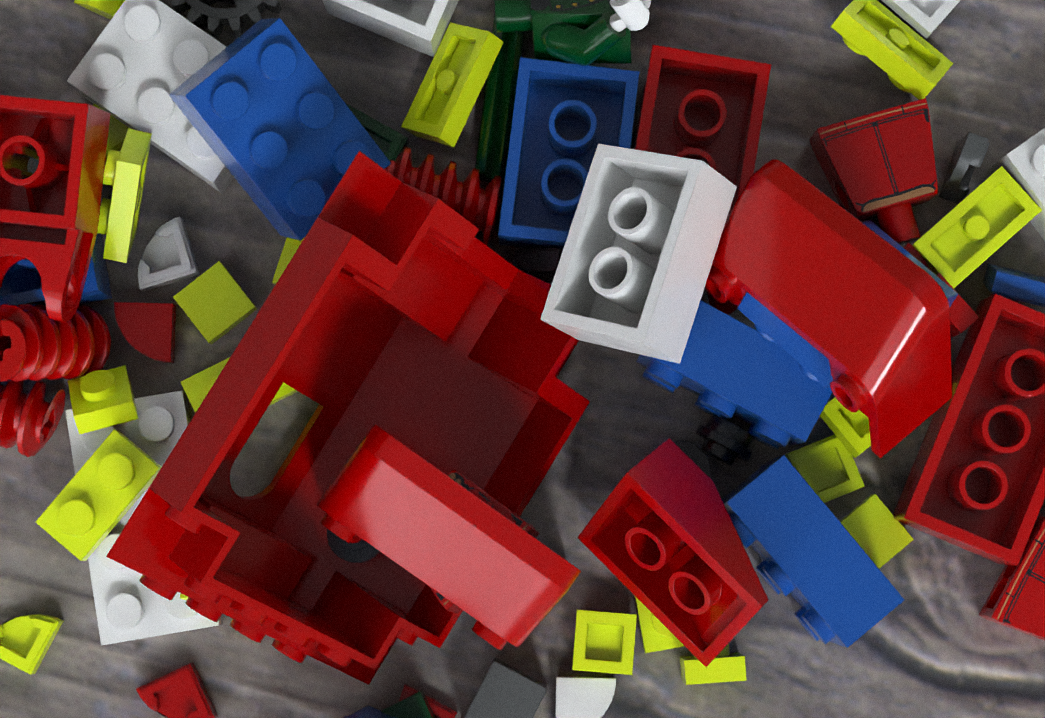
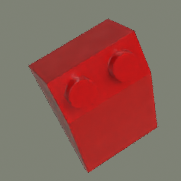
M670 438L624 475L577 537L705 667L720 654L769 601L714 482Z

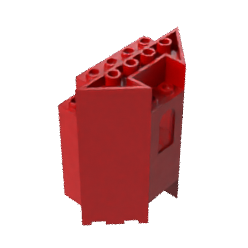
M359 151L106 557L143 574L139 581L166 599L173 600L176 593L179 592L188 596L185 602L187 606L214 622H218L221 615L224 614L232 618L229 623L232 628L255 642L261 643L265 635L274 639L271 645L275 649L299 663H303L308 655L368 685L371 683L397 638L413 646L419 637L441 648L463 610L458 614L447 611L427 584L382 552L373 559L363 563H352L339 558L328 544L327 528L320 523L326 512L319 508L317 503L373 424H376L447 475L455 469L518 516H521L590 403L589 400L557 378L579 340L540 319L551 284L517 269L477 239L475 235L479 228L439 198L401 182ZM284 382L319 405L271 483L256 495L239 496L231 487V468ZM355 535L351 543H357L362 538Z

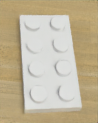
M181 390L134 398L138 419L80 435L72 409L65 410L75 475L114 429L119 430L162 467L191 421L185 391ZM148 488L88 558L101 646L223 624L222 617L219 618L218 622H214L191 609L185 604L186 600L180 599L179 592L176 593L173 600L166 599L153 592L139 581L143 574L106 557Z

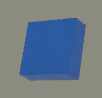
M988 263L983 284L992 294L996 293L1005 298L1045 307V277Z

